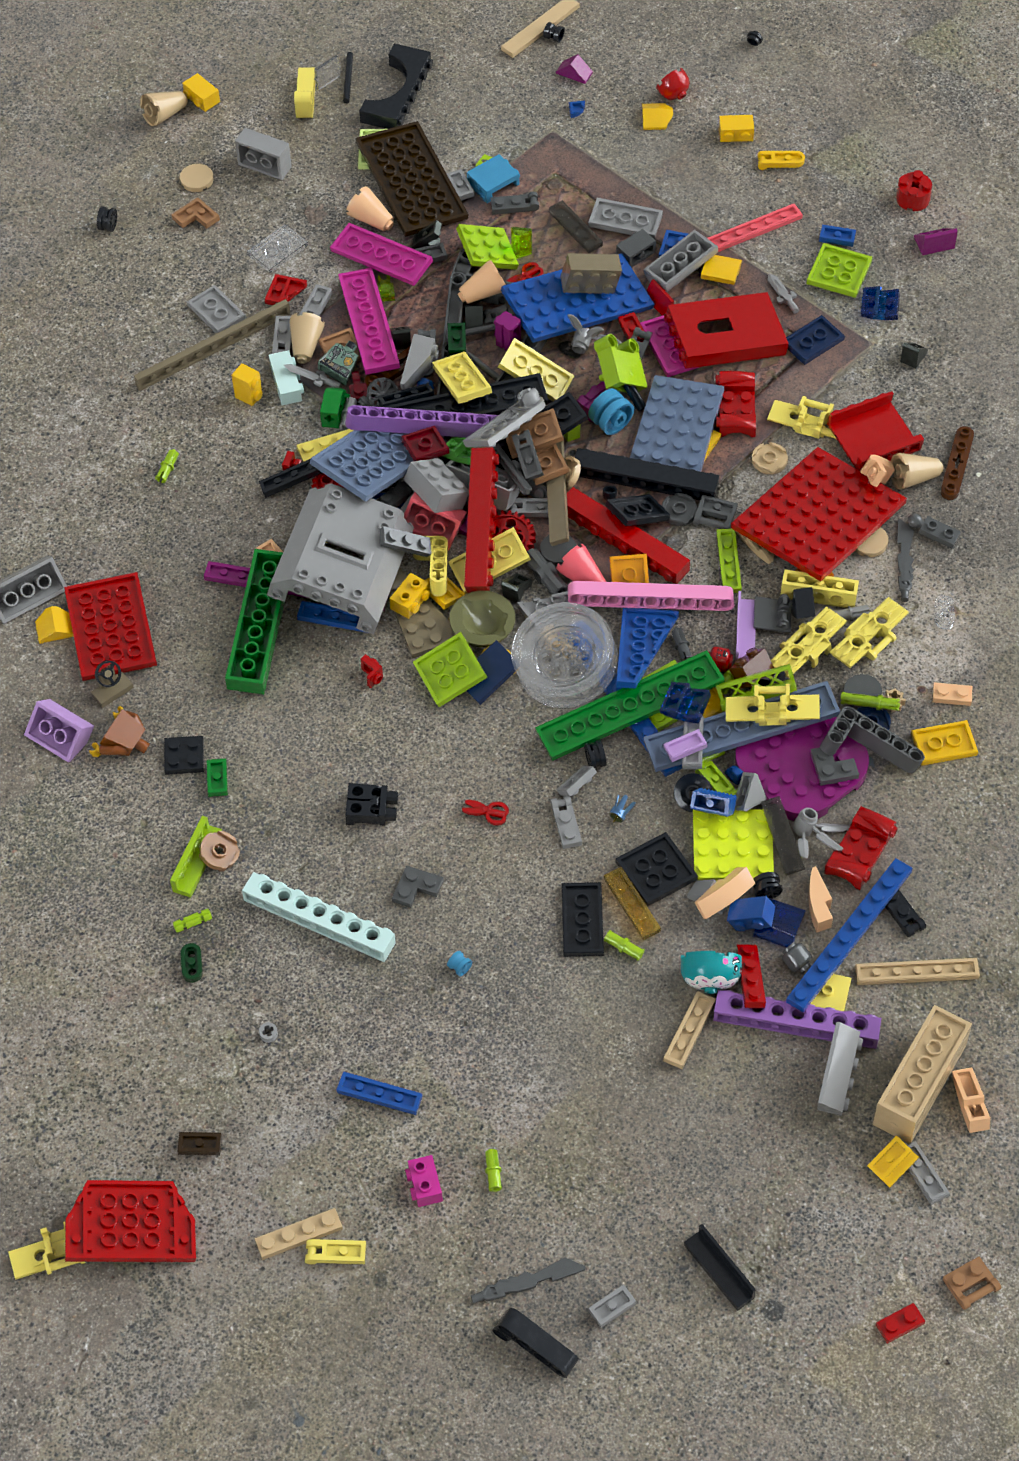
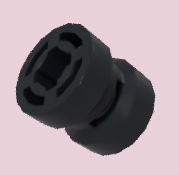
M548 22L544 28L543 37L547 39L552 38L555 42L560 43L564 37L565 28Z

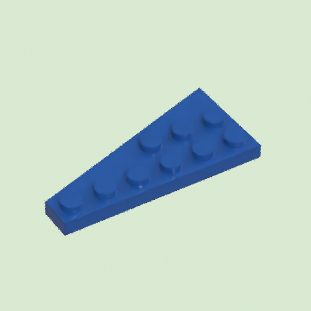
M623 608L616 687H637L678 619L679 611Z

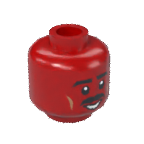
M713 647L709 654L720 672L724 673L732 665L733 654L727 648Z

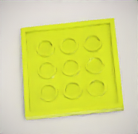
M693 809L694 871L698 875V880L715 879L717 881L724 879L738 867H747L753 879L759 874L774 872L772 810H735L733 815L726 817Z

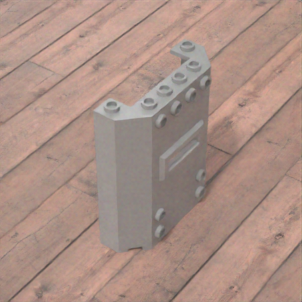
M327 484L324 488H311L272 578L267 595L285 602L289 590L314 601L360 617L356 628L374 635L405 554L404 551L381 546L380 528L385 526L413 533L414 526L411 522L408 523L404 518L405 514L401 509L372 498L365 502L349 490L337 485ZM328 542L364 556L363 560L324 545Z

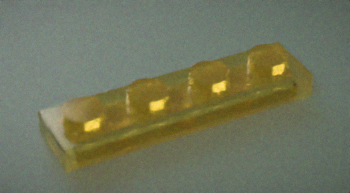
M622 867L605 874V882L641 938L645 940L661 932V927Z

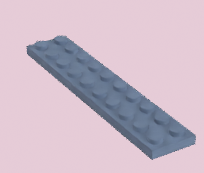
M828 681L790 693V695H819L820 719L790 720V722H787V725L759 726V723H755V721L726 722V712L704 718L703 737L707 742V748L703 749V758L837 717L840 709ZM780 696L766 699L765 702L780 701ZM789 705L787 710L795 711L798 707ZM750 706L748 711L756 712L758 707ZM684 725L643 737L655 772L682 764V758L671 762L663 744L683 736Z

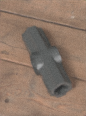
M532 548L528 550L527 553L531 560L526 563L532 569L537 582L544 584L551 594L566 592L567 585L558 576L554 564L550 561L547 562L537 549Z

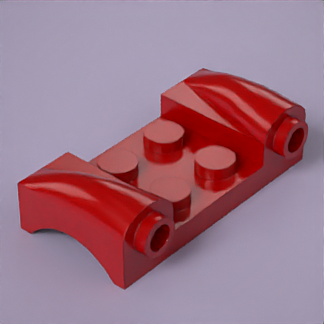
M719 371V375L715 377V385L724 386V394L719 408V417H716V427H719L721 437L731 433H744L750 437H755V373Z
M860 806L850 828L839 844L843 847V850H836L832 853L825 865L824 874L839 876L860 890L864 882L867 883L872 874L871 870L891 837L894 838L898 830L896 821Z

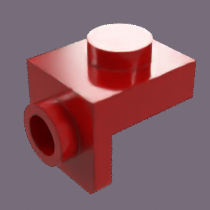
M365 654L360 659L361 669L368 674L366 677L367 686L372 688L375 684L377 685L381 682L383 670L375 658H370Z

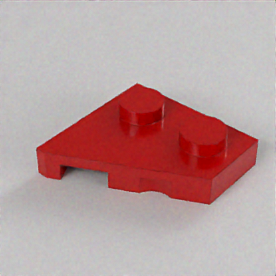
M275 274L266 294L265 304L275 305L285 299L289 302L307 287V280Z

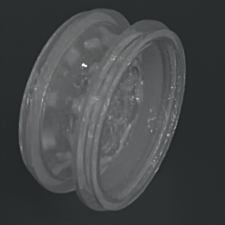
M554 603L538 609L522 623L512 644V663L523 689L535 701L552 708L570 709L592 702L608 688L618 666V651L607 622L596 611L576 603ZM551 659L550 662L544 663L546 660ZM579 672L577 676H572L574 673Z

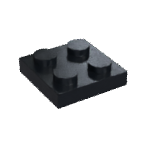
M203 736L164 738L165 775L204 772Z

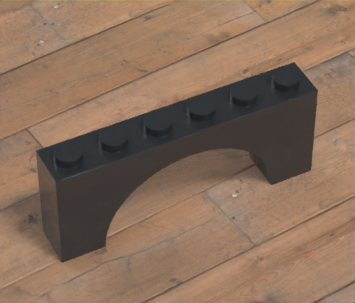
M394 43L388 54L389 66L399 70L405 76L406 81L397 93L381 100L365 99L359 110L360 123L385 129L403 125L406 114L410 112L411 104L415 102L417 92L421 90L423 80L427 78L428 70L433 66L431 52Z

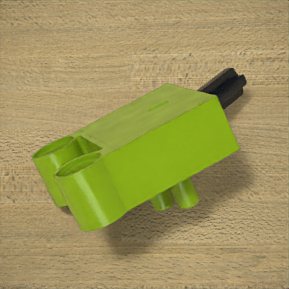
M608 334L596 340L594 348L598 354L602 374L599 375L600 381L605 382L606 389L613 388L627 393L637 411L644 410L646 404L639 392L648 388L639 355L638 343L633 338H630L618 345L617 339L613 334Z

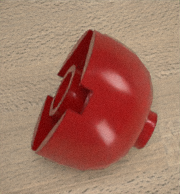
M680 68L679 72L673 70L661 80L662 84L660 86L657 84L656 89L664 98L668 100H681L687 95L686 91L689 89L690 81L684 69Z

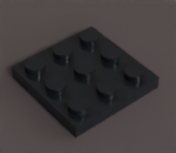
M667 832L630 850L615 860L647 907L698 880V875Z

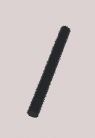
M348 52L346 57L343 102L346 104L350 102L352 52Z

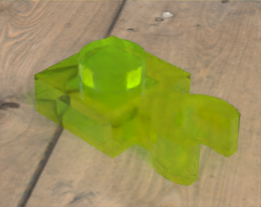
M378 275L377 287L382 302L395 301L394 284L391 283L390 276L387 275V279L382 280L381 276Z

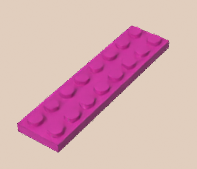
M372 267L338 274L365 375L400 368V362Z

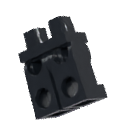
M348 783L345 814L346 825L368 823L385 826V821H396L397 808L387 807V804H398V792L389 791L387 785H382L381 787L378 785Z

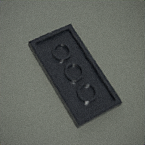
M601 882L562 883L563 957L604 956Z

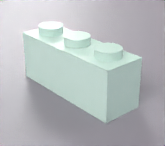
M289 350L269 354L270 368L281 406L301 402V394L304 393L303 384L298 382L300 375L290 372L284 366L286 364L296 365L295 358L291 357Z

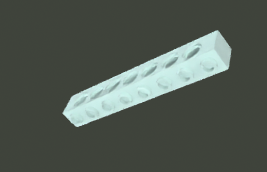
M253 872L242 889L244 901L382 962H385L396 943L395 934L390 929L378 927L370 920H362L354 913H346L333 904L328 905L317 897L305 895L299 889L289 888L283 882L273 881L265 874ZM371 937H376L375 940H369Z

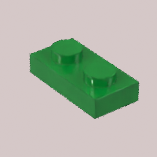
M226 758L207 760L208 797L228 795Z

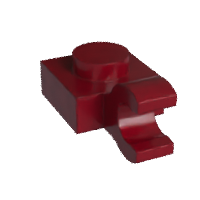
M359 371L351 372L353 385H349L350 397L355 398L358 402L360 397H367L366 382H360Z

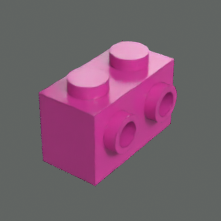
M429 1155L408 1160V1169H405L407 1181H412L413 1188H410L412 1201L416 1200L418 1207L443 1202L433 1156Z

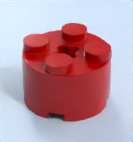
M915 170L901 176L897 188L896 201L898 205L905 210L907 208L913 209V211L925 209L931 199L932 181L920 170Z

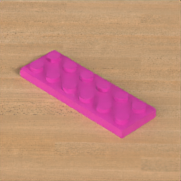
M351 223L347 224L330 246L331 252L367 267H372V269L415 286L433 262L432 256Z

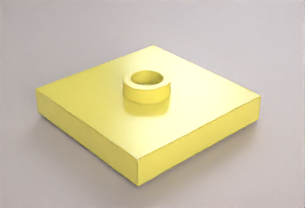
M833 974L810 1004L815 1007H831L838 1011H844L851 978Z

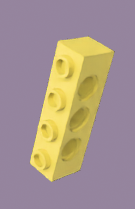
M784 569L781 594H787L792 600L794 589L812 587L814 603L848 608V606L855 607L859 580L827 576L820 582L805 572Z

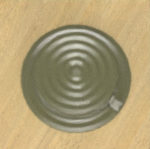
M492 591L468 593L456 601L450 612V626L454 634L456 635L461 632L468 644L476 647H488L496 640L501 642L512 632L515 625V611L512 604L502 595Z

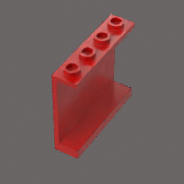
M892 391L882 393L871 399H865L855 405L851 404L841 410H834L829 415L828 427L854 467L861 471L871 455H878L891 461L892 456L897 453L911 454L920 451L922 448L923 436L921 434L913 436L892 405L891 401L894 395Z

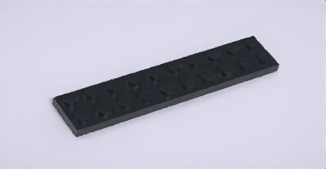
M537 373L491 383L489 385L491 386L492 393L465 403L458 404L451 392L384 407L500 415L517 403L518 393L527 388H536L539 396L543 397L545 405L549 404L541 375Z

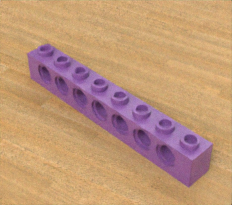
M718 990L713 1021L832 1041L835 1030L834 1023L841 1022L852 1028L856 1026L862 1027L863 1030H858L860 1031L859 1038H863L862 1047L877 1049L882 1018L875 1015H861L853 1011H838L831 1007H815L812 1004L804 1012H801L788 1004L786 1000H775L772 997H765V1008H745L743 994L734 993L731 990ZM737 1005L741 1008L735 1009L732 1006ZM753 1009H759L761 1012H754ZM778 1012L781 1015L775 1016L773 1013ZM800 1016L802 1019H795L793 1017ZM819 1019V1020H821L822 1022H821V1023H816V1022H814L813 1020Z

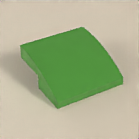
M452 437L446 442L449 447V454L443 456L452 461L470 465L471 448L473 447H465L463 440L467 437Z

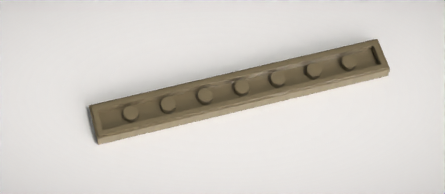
M564 441L556 443L564 458ZM564 474L547 481L549 539L552 546L569 542L566 475Z

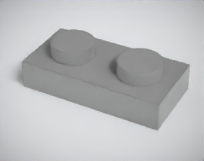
M462 169L447 173L461 201L474 197V190Z
M583 765L556 790L560 796L572 797L579 792V788L592 780L597 771L593 766Z
M623 1284L590 1306L588 1312L599 1327L602 1328L635 1306L636 1300Z

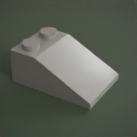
M418 334L413 335L400 382L402 390L414 387L431 369L432 362L437 361L439 351L437 350L438 345L435 343V338Z

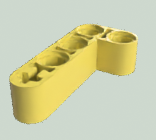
M315 67L298 68L297 91H294L296 118H313L316 82Z
M426 536L430 537L431 555L424 557L413 554V557L416 560L430 561V593L434 596H442L447 592L448 540L444 536Z

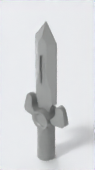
M768 273L767 280L779 295L777 297L778 304L784 303L789 306L794 314L798 313L799 308L792 300L797 297V294L793 291H790V294H788V290L779 278Z
M293 364L284 365L290 372L315 380L314 384L319 387L324 384L335 388L340 386L341 382L327 378L324 371L317 370L314 373Z

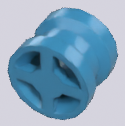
M457 951L450 957L447 966L450 969H454L458 976H463L472 966V960L465 958L461 951Z

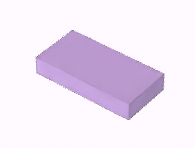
M699 729L663 744L671 762L707 748V742Z

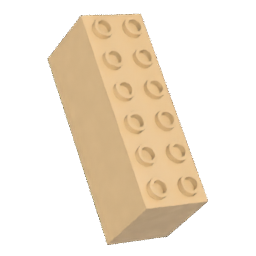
M936 1005L933 1006L877 1103L873 1121L874 1126L893 1136L897 1135L908 1144L912 1143L964 1051L972 1023Z

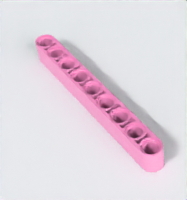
M573 581L568 584V602L572 606L729 611L735 606L733 589L729 586Z

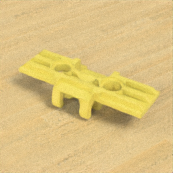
M806 396L802 397L799 406L778 400L774 401L767 418L768 421L793 427L796 433L819 439L820 437L824 438V436L836 439L832 431L825 427L830 413L833 412L834 404L830 403L828 405L807 399ZM806 406L823 410V412H821L819 417L807 414L808 408ZM796 414L799 417L798 419H792L790 416Z
M888 597L873 612L869 614L863 613L846 629L844 633L845 638L830 651V654L849 668L855 665L863 656L874 661L877 655L890 642H894L897 639L891 630L909 614V611ZM885 618L887 622L881 624L877 622V619ZM874 636L877 638H879L880 636L884 637L873 649H871L872 645L869 643V641Z
M826 606L811 622L799 625V629L786 642L780 644L782 650L771 659L774 668L790 664L794 674L808 660L811 661V666L815 668L819 663L818 657L823 652L828 655L832 650L829 639L847 623V620ZM817 627H822L825 629V632L817 633L815 630ZM804 634L806 635L798 644H794V643L797 642ZM788 670L784 671V672H785V676H786L787 678H790V677H789V674H788Z
M786 684V686L754 685V696L726 697V722L755 721V723H759V726L787 725V722H790V720L820 719L819 695H790V684ZM759 694H785L780 696V701L765 702L764 696H759ZM789 705L798 707L795 711L787 710ZM750 706H756L758 707V711L749 712L748 708Z
M65 1221L63 1222L64 1229L50 1233L47 1227L40 1229L43 1241L8 1251L15 1280L45 1270L49 1275L52 1274V1271L80 1263L65 1262V1258L51 1262L53 1259L65 1256ZM39 1252H45L42 1255V1260L37 1261L35 1259Z

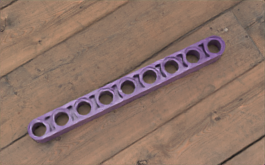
M352 405L348 407L345 426L351 430L409 434L435 425L441 436L468 437L498 415Z

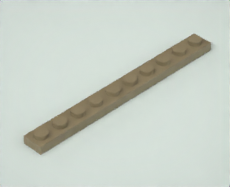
M285 299L156 363L152 367L140 371L134 375L137 389L141 391L274 324L276 316H290L288 301Z

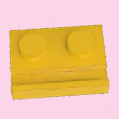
M429 577V578H427L425 581L429 582V589H430V577ZM448 577L447 592L444 595L434 596L430 593V597L444 610L454 605L458 599L465 595Z
M896 1135L867 1167L891 1188L919 1159V1156Z

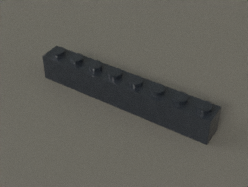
M577 448L575 458L581 464L579 474L581 478L669 495L682 493L691 496L695 500H701L702 495L716 498L719 487L720 475L617 456L605 452L591 451L589 449Z

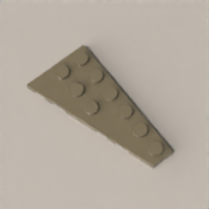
M400 567L388 599L407 578V575ZM429 599L423 601L418 612L409 619L394 612L412 658L423 656L455 636L451 629L450 621Z

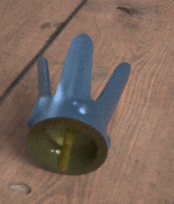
M617 795L615 806H613L609 814L613 819V823L615 821L622 823L625 820L626 814L636 804V802H632L623 811L628 798L627 795L622 797L618 805L619 795Z

